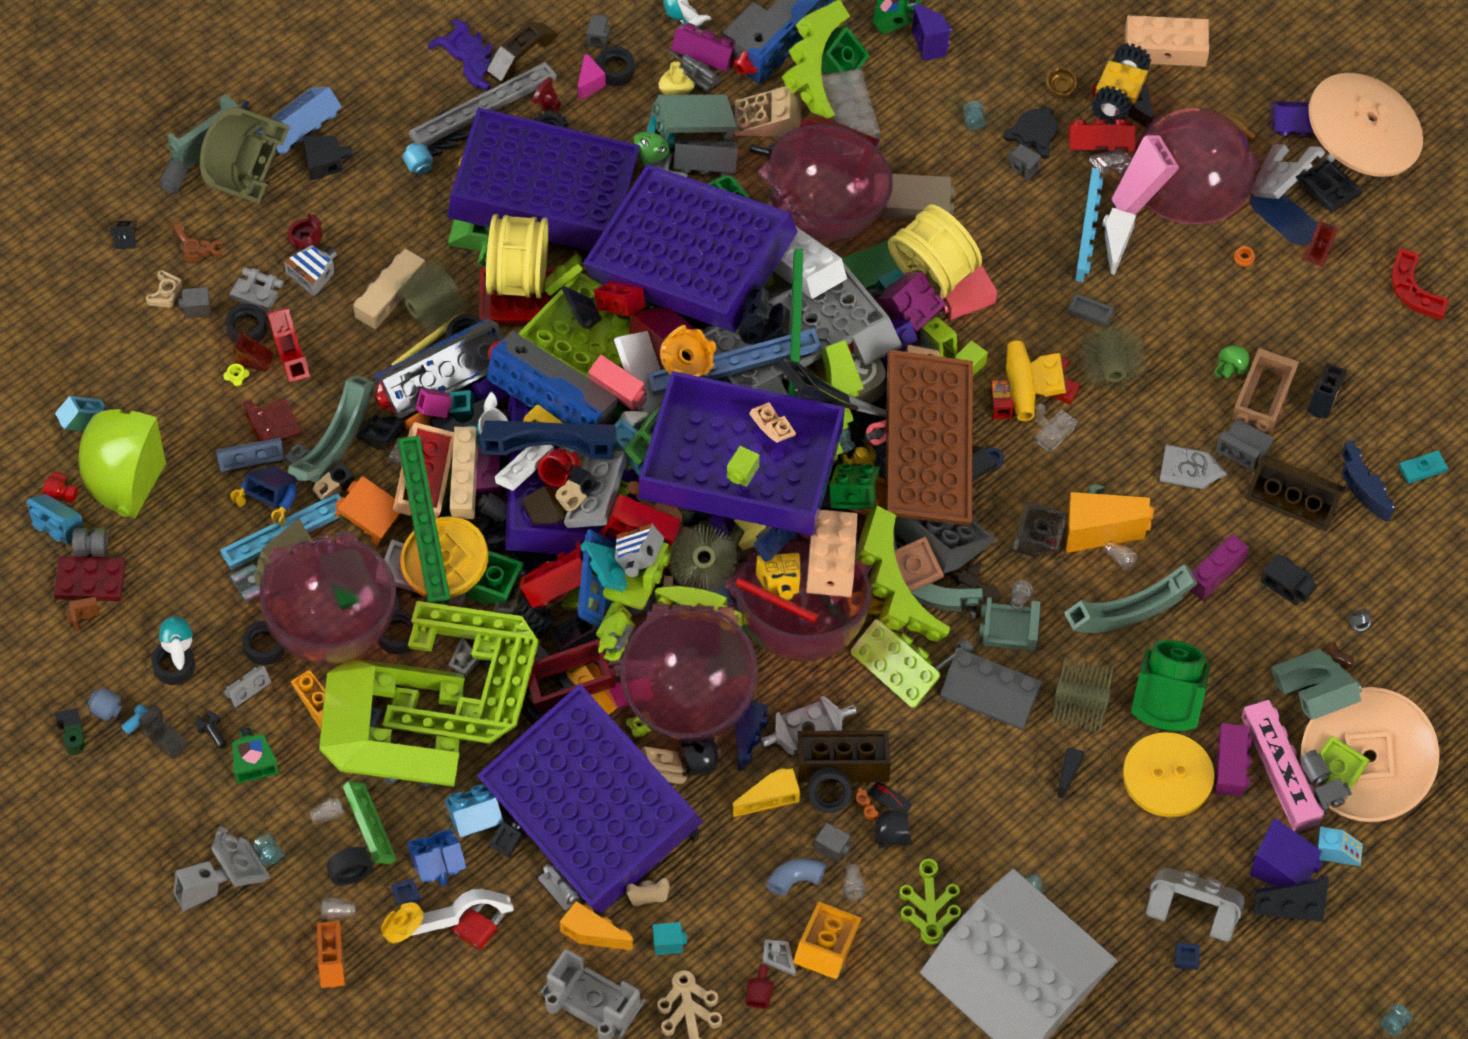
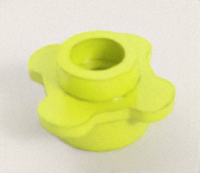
M232 364L228 367L223 377L226 381L233 382L234 386H240L244 378L249 377V371L240 364Z

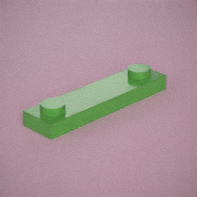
M348 781L343 786V789L370 850L371 857L375 863L392 864L397 858L365 783Z

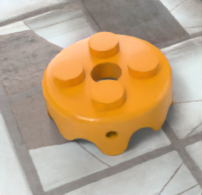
M682 325L664 339L660 349L661 362L670 375L672 371L704 377L715 364L713 363V355L716 351V344L714 341L708 340L701 330H690L686 328V325ZM682 351L690 355V361L682 357Z

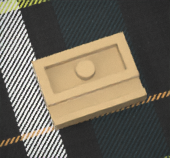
M645 746L640 750L668 782L683 784L687 780V777L682 774L684 769L678 752Z

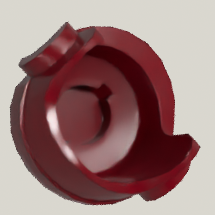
M309 213L307 215L309 219H299L291 224L286 240L292 244L293 248L304 250L311 245L315 247L319 245L323 231L321 228L322 222L317 216Z

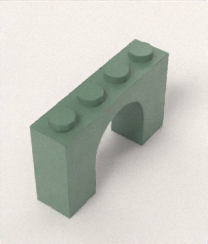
M1321 649L1271 667L1275 686L1283 694L1309 685L1318 684L1298 692L1302 711L1311 720L1361 702L1360 692H1362L1359 681L1351 677L1348 671L1342 669L1339 663L1333 661L1331 656L1324 653Z

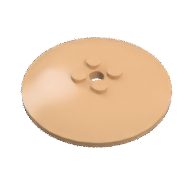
M1341 73L1323 80L1312 93L1309 102V119L1312 129L1323 147L1345 166L1366 175L1388 177L1406 171L1418 159L1423 146V133L1419 119L1409 103L1387 84L1363 74Z
M1363 687L1362 692H1360L1361 702L1310 720L1304 732L1301 756L1314 749L1317 753H1320L1331 735L1361 755H1364L1367 751H1373L1377 756L1376 760L1368 763L1351 789L1352 795L1348 796V799L1345 800L1346 803L1336 808H1333L1332 805L1328 808L1347 819L1359 822H1382L1409 812L1427 795L1438 770L1439 746L1431 722L1415 703L1391 690ZM1306 775L1305 778H1306V780H1307V782H1308V784H1309V783H1311V782H1310V780L1308 779V777H1307V775ZM1315 782V783H1311L1312 786H1313V788H1314V792H1315V788H1318V787L1324 785V784L1317 785L1316 782Z

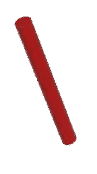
M740 577L736 581V586L813 623L818 619L817 614Z

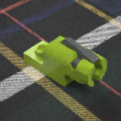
M617 602L611 603L596 633L601 639L599 653L603 652L606 648L607 651L604 658L610 661L620 659L635 627V624L630 620L632 614L622 604Z

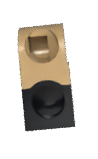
M342 462L317 481L312 491L320 500H323L336 493H342L356 479Z
M577 466L571 469L570 474L572 476L564 486L557 490L555 495L566 511H573L579 507L598 485L589 471Z

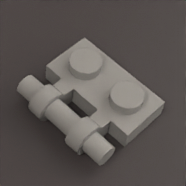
M244 267L242 275L247 276L248 279L247 281L241 278L237 280L230 292V299L244 304H253L263 311L269 312L278 297L277 291H274L273 288L275 286L281 289L284 281L277 279L275 275L260 273V270L256 268L249 269ZM258 280L266 284L263 287L258 284H255L256 281Z

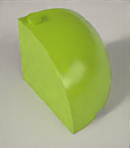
M120 409L105 410L95 414L83 432L78 459L80 475L85 488L95 500L123 517L136 518L162 472L166 461L157 417L136 411L125 414Z

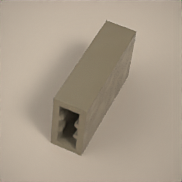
M876 173L874 219L914 221L916 215L930 204L939 206L953 215L954 203L950 202V198H954L955 186L951 185V177Z

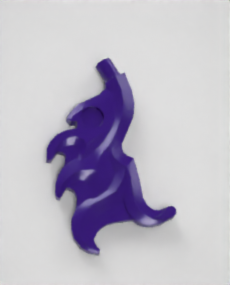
M461 20L451 21L456 26L455 31L445 37L433 39L428 44L429 50H433L438 45L443 46L456 60L460 59L464 62V74L470 84L477 89L481 88L489 91L491 84L483 81V75L487 72L491 63L489 58L493 52L491 42H488V46L484 47L482 35L479 31L477 36H471L469 27L465 22Z

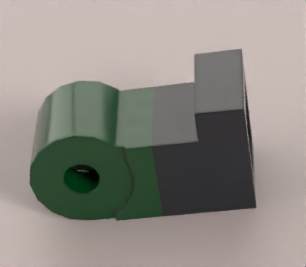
M78 708L55 713L58 728L65 730L63 742L66 751L71 755L81 754L85 749V741Z

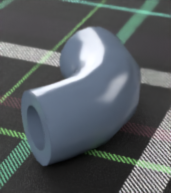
M809 858L792 859L775 870L768 879L766 887L775 894L786 896L790 887L797 882L807 881L818 885L825 873L827 864Z

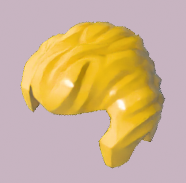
M864 444L865 447H858L854 450L851 459L847 457V454H841L840 457L843 463L874 465L877 457L876 451L871 445Z

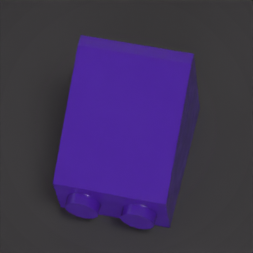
M1274 818L1256 854L1250 875L1273 886L1282 884L1285 886L1294 885L1304 880H1308V882L1314 881L1311 879L1313 872L1318 873L1323 861L1319 860L1322 851Z

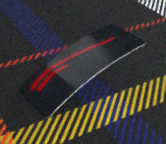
M877 782L868 792L869 796L877 799L892 810L908 811L912 806V803L880 782Z

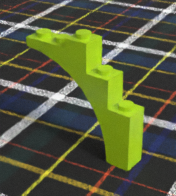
M840 0L804 16L796 24L800 35L804 39L797 42L789 50V53L797 66L791 68L782 76L792 94L799 92L802 100L811 112L831 119L835 114L827 100L823 87L821 62L824 47L831 32L850 17Z
M846 340L821 349L825 365L826 382L853 397L859 396L858 391L864 389ZM848 408L844 410L843 429L848 428V423L854 421ZM840 441L834 461L839 459L837 455L844 453Z
M876 506L867 514L855 552V559L861 561L864 565L873 567L866 590L879 598L885 599L878 622H882L887 628L897 631L906 626L910 631L918 632L931 641L939 642L949 634L950 627L932 616L910 592L896 562L893 542L896 515Z

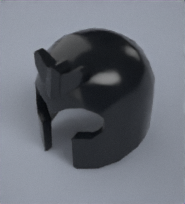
M715 737L681 742L686 757L688 776L706 775L716 768L718 764L717 744L714 743Z
M887 810L877 817L875 821V835L877 839H875V842L878 843V848L892 847L893 845H913L908 832V813L906 810Z

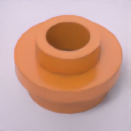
M1243 246L1236 250L1234 260L1238 265L1247 267L1254 263L1255 254L1251 248Z

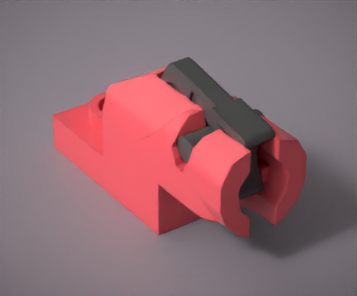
M886 419L867 427L866 435L861 439L862 444L869 443L873 447H880L886 444Z

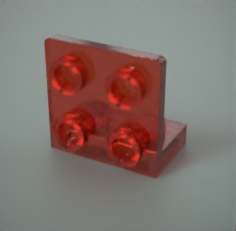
M252 399L243 402L246 418L258 441L280 437L282 442L301 434V429L286 399L261 408L255 406Z

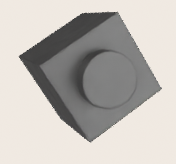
M208 287L182 289V298H179L180 311H184L185 319L211 316Z
M826 823L815 839L814 850L838 863L842 857L846 858L851 850L850 835Z

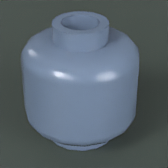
M101 688L99 691L95 689L87 703L90 706L89 712L103 721L110 720L112 716L117 718L123 707L119 705L120 696L107 688Z

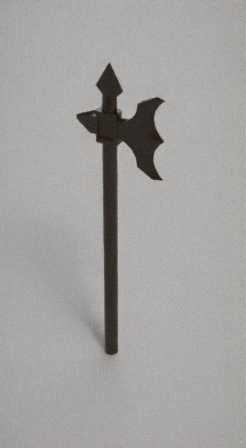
M895 538L897 549L907 545ZM980 562L970 567L968 571L963 569L961 572L956 569L946 573L957 579V582L960 583L957 587L950 589L982 588L985 598H1003L994 584L986 585L981 582L979 577ZM962 603V608L968 610L974 620L977 617V606H967L965 603Z

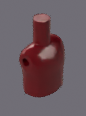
M759 965L757 978L748 979L745 1002L747 1006L761 1009L770 1007L774 983L766 979L768 966Z

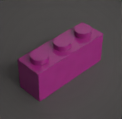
M683 23L676 29L671 50L682 55L688 54L697 61H702L704 64L726 72L733 67L735 43L730 38L715 36V33L712 31L700 30L694 24Z
M1231 534L1192 571L1198 584L1191 588L1190 591L1203 601L1246 560L1249 547Z
M1221 723L1218 734L1215 794L1242 797L1245 788H1249L1250 775H1246V768H1250L1251 755H1247V748H1251L1252 735H1248L1249 726Z

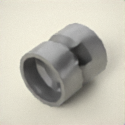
M74 528L72 538L74 557H87L89 554H92L93 557H106L108 548L106 528H93L91 532L87 528Z

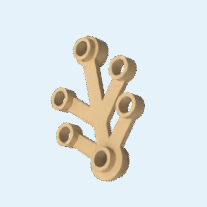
M682 970L675 973L672 978L673 988L665 998H661L658 1001L657 1009L661 1014L669 1013L673 1002L680 994L682 996V1003L670 1019L662 1022L661 1031L666 1036L674 1034L675 1027L685 1016L689 1039H701L698 1035L695 1014L708 1022L711 1028L721 1026L722 1016L718 1012L711 1013L694 1002L691 993L703 999L705 1005L709 1007L717 1004L718 995L715 991H706L695 984V977L691 972ZM685 978L688 982L683 984L680 982V979ZM713 996L715 1000L708 1001L707 997ZM666 1003L669 1005V1007L663 1009L660 1007V1005ZM718 1018L719 1022L713 1023L711 1019ZM666 1025H671L673 1028L671 1030H666L664 1027Z

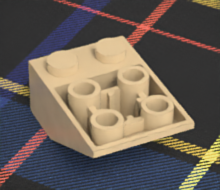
M784 86L736 100L735 122L737 128L734 134L736 136L783 137L800 132L801 98L797 93L792 94L789 88Z

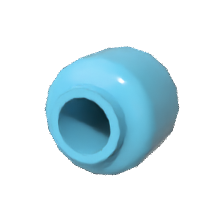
M412 143L406 147L403 160L409 171L414 174L417 173V175L427 173L432 168L433 158L426 145Z

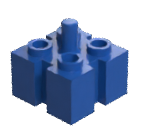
M451 828L433 833L431 837H421L406 842L413 868L418 873L421 882H432L438 879L439 885L444 886L448 884L446 872L448 875H454L459 873L461 869L466 868L460 843L454 836Z

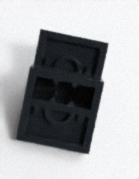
M579 614L551 630L559 652L600 639L596 635L599 628L580 618ZM631 635L628 639L627 647L625 648V650L631 644L634 643Z

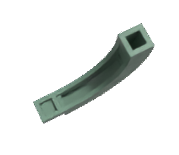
M358 375L346 380L339 406L324 436L309 454L289 465V474L295 476L298 480H310L316 483L336 466L347 451L362 423L375 382Z
M895 528L893 530L894 550L897 549L895 541ZM930 583L911 592L919 603L945 611L962 612V603H965L967 606H977L979 603H984L982 588L950 589Z
M1184 564L1158 583L1139 593L1104 603H1091L1080 600L1066 610L1064 614L1073 631L1082 633L1113 631L1144 621L1170 608L1184 599L1183 594L1198 583L1189 567Z

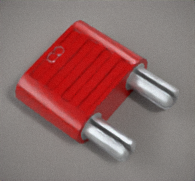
M484 903L476 904L472 909L468 908L459 919L458 925H454L451 929L457 937L478 950H482L498 929V923L504 917V913L501 914L500 911L491 920L479 914L485 905Z

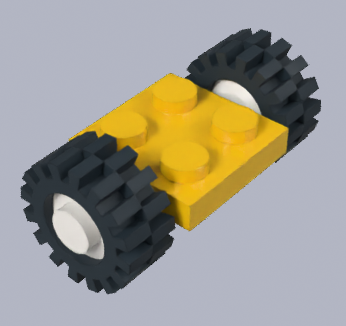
M1125 43L1124 46L1120 45L1112 61H1108L1096 87V97L1092 103V111H1095V116H1100L1099 119H1106V123H1109V121L1115 123V119H1126L1132 104L1136 103L1147 78L1151 59H1149L1150 54H1146L1147 50L1145 49L1141 50V46L1135 47L1133 43H1131V46L1128 43Z

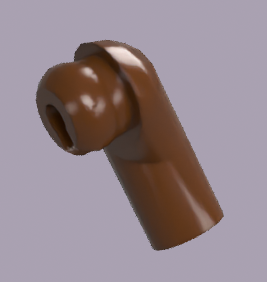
M1329 642L1325 645L1327 653L1333 661L1340 664L1341 668H1351L1354 665L1353 657L1339 652L1336 642Z

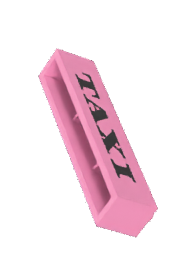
M1269 700L1244 707L1241 717L1245 726H1249L1248 734L1252 735L1254 747L1293 831L1300 832L1319 826L1324 815L1323 807L1320 803H1317L1314 797V788L1311 783L1308 784L1305 778L1306 774L1297 761L1295 747L1290 745L1287 739V730L1284 726H1281L1278 720L1279 714L1276 707H1272Z

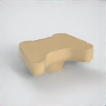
M161 270L157 274L160 281L159 289L156 293L148 295L146 302L150 306L170 308L175 304L182 289V280Z
M662 878L657 883L654 881H644L638 886L630 883L626 886V892L633 906L655 902L661 903L667 900L669 881L666 878Z

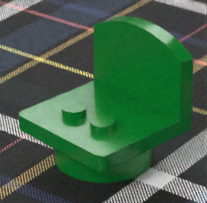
M1161 640L1154 643L1152 649L1146 648L1131 713L1142 722L1163 730L1186 731L1197 728L1211 663L1206 662L1205 653L1196 646L1175 640Z

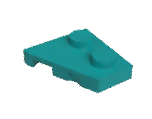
M584 541L580 545L583 552L587 551L592 561L589 564L593 571L597 573L602 586L623 592L627 588L625 571L615 559L616 549Z

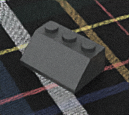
M677 138L675 143L674 169H678V172L682 173L699 170L700 174H711V171L720 172V175L731 176L737 170L739 142Z

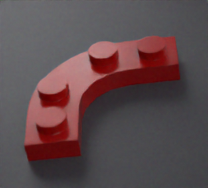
M1400 248L1391 275L1394 292L1402 303L1411 310L1443 320L1449 299L1428 293L1416 284L1414 271L1420 254Z

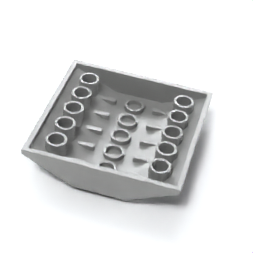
M1013 868L983 894L954 925L920 973L992 1039H1049L1117 963V960Z

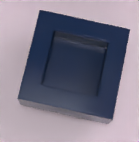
M413 878L391 885V890L399 909H401L400 905L405 903L421 902Z
M1176 943L1175 968L1198 970L1200 945Z

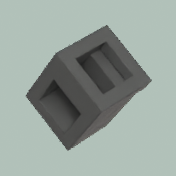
M591 15L586 33L587 46L607 48V38H609L611 26L608 25V18L606 16Z
M1020 144L1016 150L1012 149L1007 160L1010 161V167L1015 172L1023 174L1025 176L1024 180L1029 181L1040 167L1041 156Z
M1341 778L1315 788L1316 796L1323 807L1324 813L1329 812L1328 807L1331 805L1333 808L1345 804L1348 796L1352 795L1347 782L1343 784Z

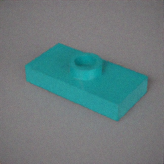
M1439 451L1401 462L1398 466L1407 484L1447 472L1448 469Z

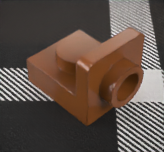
M96 597L69 602L70 611H66L68 623L73 624L75 631L79 630L78 619H91L94 616L100 615Z

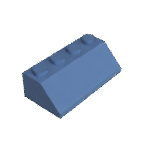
M312 87L271 117L290 126L283 146L278 144L275 153L282 155L288 152L293 143L301 142L303 137L306 136L305 134L319 129L324 120H330L338 114L336 111L341 109L342 106L330 87ZM262 128L257 129L255 133L262 135Z

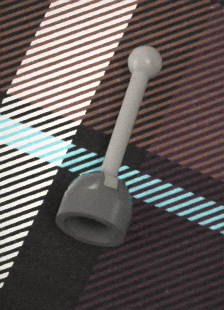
M966 638L961 639L955 646V653L935 667V669L939 671L951 662L958 649L973 654L975 652L973 646Z

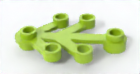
M925 859L920 863L919 873L924 878L925 901L914 892L910 885H903L900 888L899 896L904 901L912 902L925 913L927 922L916 915L915 910L911 906L902 908L901 919L905 922H911L921 930V938L926 944L936 945L943 940V930L952 921H957L960 918L961 909L957 905H951L947 910V914L937 923L936 914L950 900H955L959 897L960 889L956 884H950L946 887V891L935 901L934 877L937 875L938 865L932 859ZM930 869L932 873H925L924 870ZM953 889V890H955L957 893H956V894H950V893H949V890ZM905 890H907V891H909L911 894H910V895H904L902 892L905 891ZM954 910L957 911L958 914L954 916L951 915L950 912ZM908 911V912H910L912 915H911V916H905V915H904V912ZM934 932L936 936L930 937L928 933Z

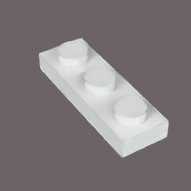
M554 446L527 447L495 476L496 484L512 491L515 490L538 469L540 461L550 451L554 450Z

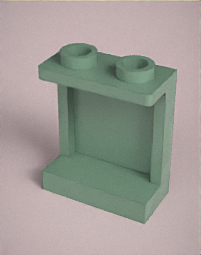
M987 597L986 604H982L981 617L985 618L984 624L980 623L979 637H983L982 645L1036 651L1041 602L1032 601L1031 607L991 603L992 597Z

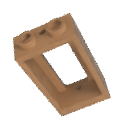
M1258 348L1234 407L1232 419H1239L1260 431L1273 433L1295 378L1299 362ZM1263 371H1269L1282 377L1268 415L1248 409Z

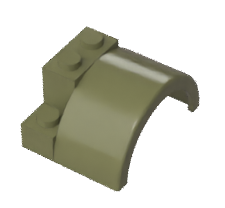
M232 107L223 111L210 125L202 143L200 170L204 181L210 187L259 204L267 184L263 183L276 148L278 144L283 146L290 126L239 107ZM262 128V135L255 133V131ZM237 172L246 175L241 182L238 180Z

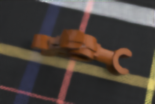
M179 221L172 224L174 236L182 242L183 260L189 263H198L200 257H208V255L214 258H222V251L215 250L223 248L221 241H214L211 244L209 241H197L187 236Z

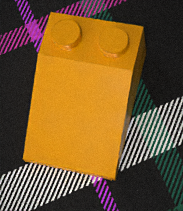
M818 901L799 942L793 963L837 979L862 918Z

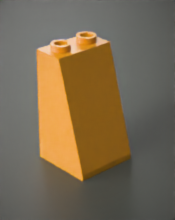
M1071 492L1066 521V552L1145 539L1146 531L1151 529V520H1153L1154 507L1150 506V498Z

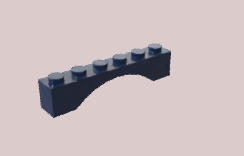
M485 420L480 441L482 454L506 455L526 447L552 445L574 449L593 459H613L617 445L615 425Z

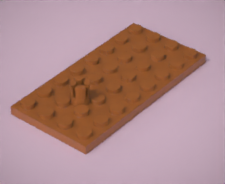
M889 350L887 353L885 510L895 514L896 517L967 526L972 523L973 361Z

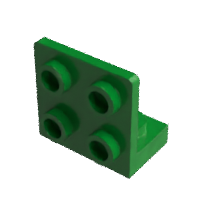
M844 463L837 465L829 484L831 508L874 509L876 506L875 484L880 473V467L872 464L854 466Z

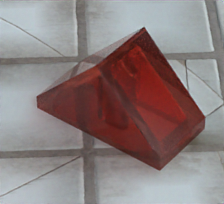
M1319 220L1303 259L1323 267L1339 228Z
M239 332L233 348L236 364H240L245 368L264 372L268 371L274 353L245 332Z

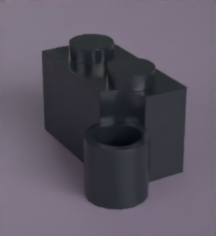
M1279 553L1263 570L1260 580L1261 583L1295 606L1300 601H1307L1317 589L1315 582L1311 580L1312 575L1310 572L1301 569L1291 559L1283 557Z

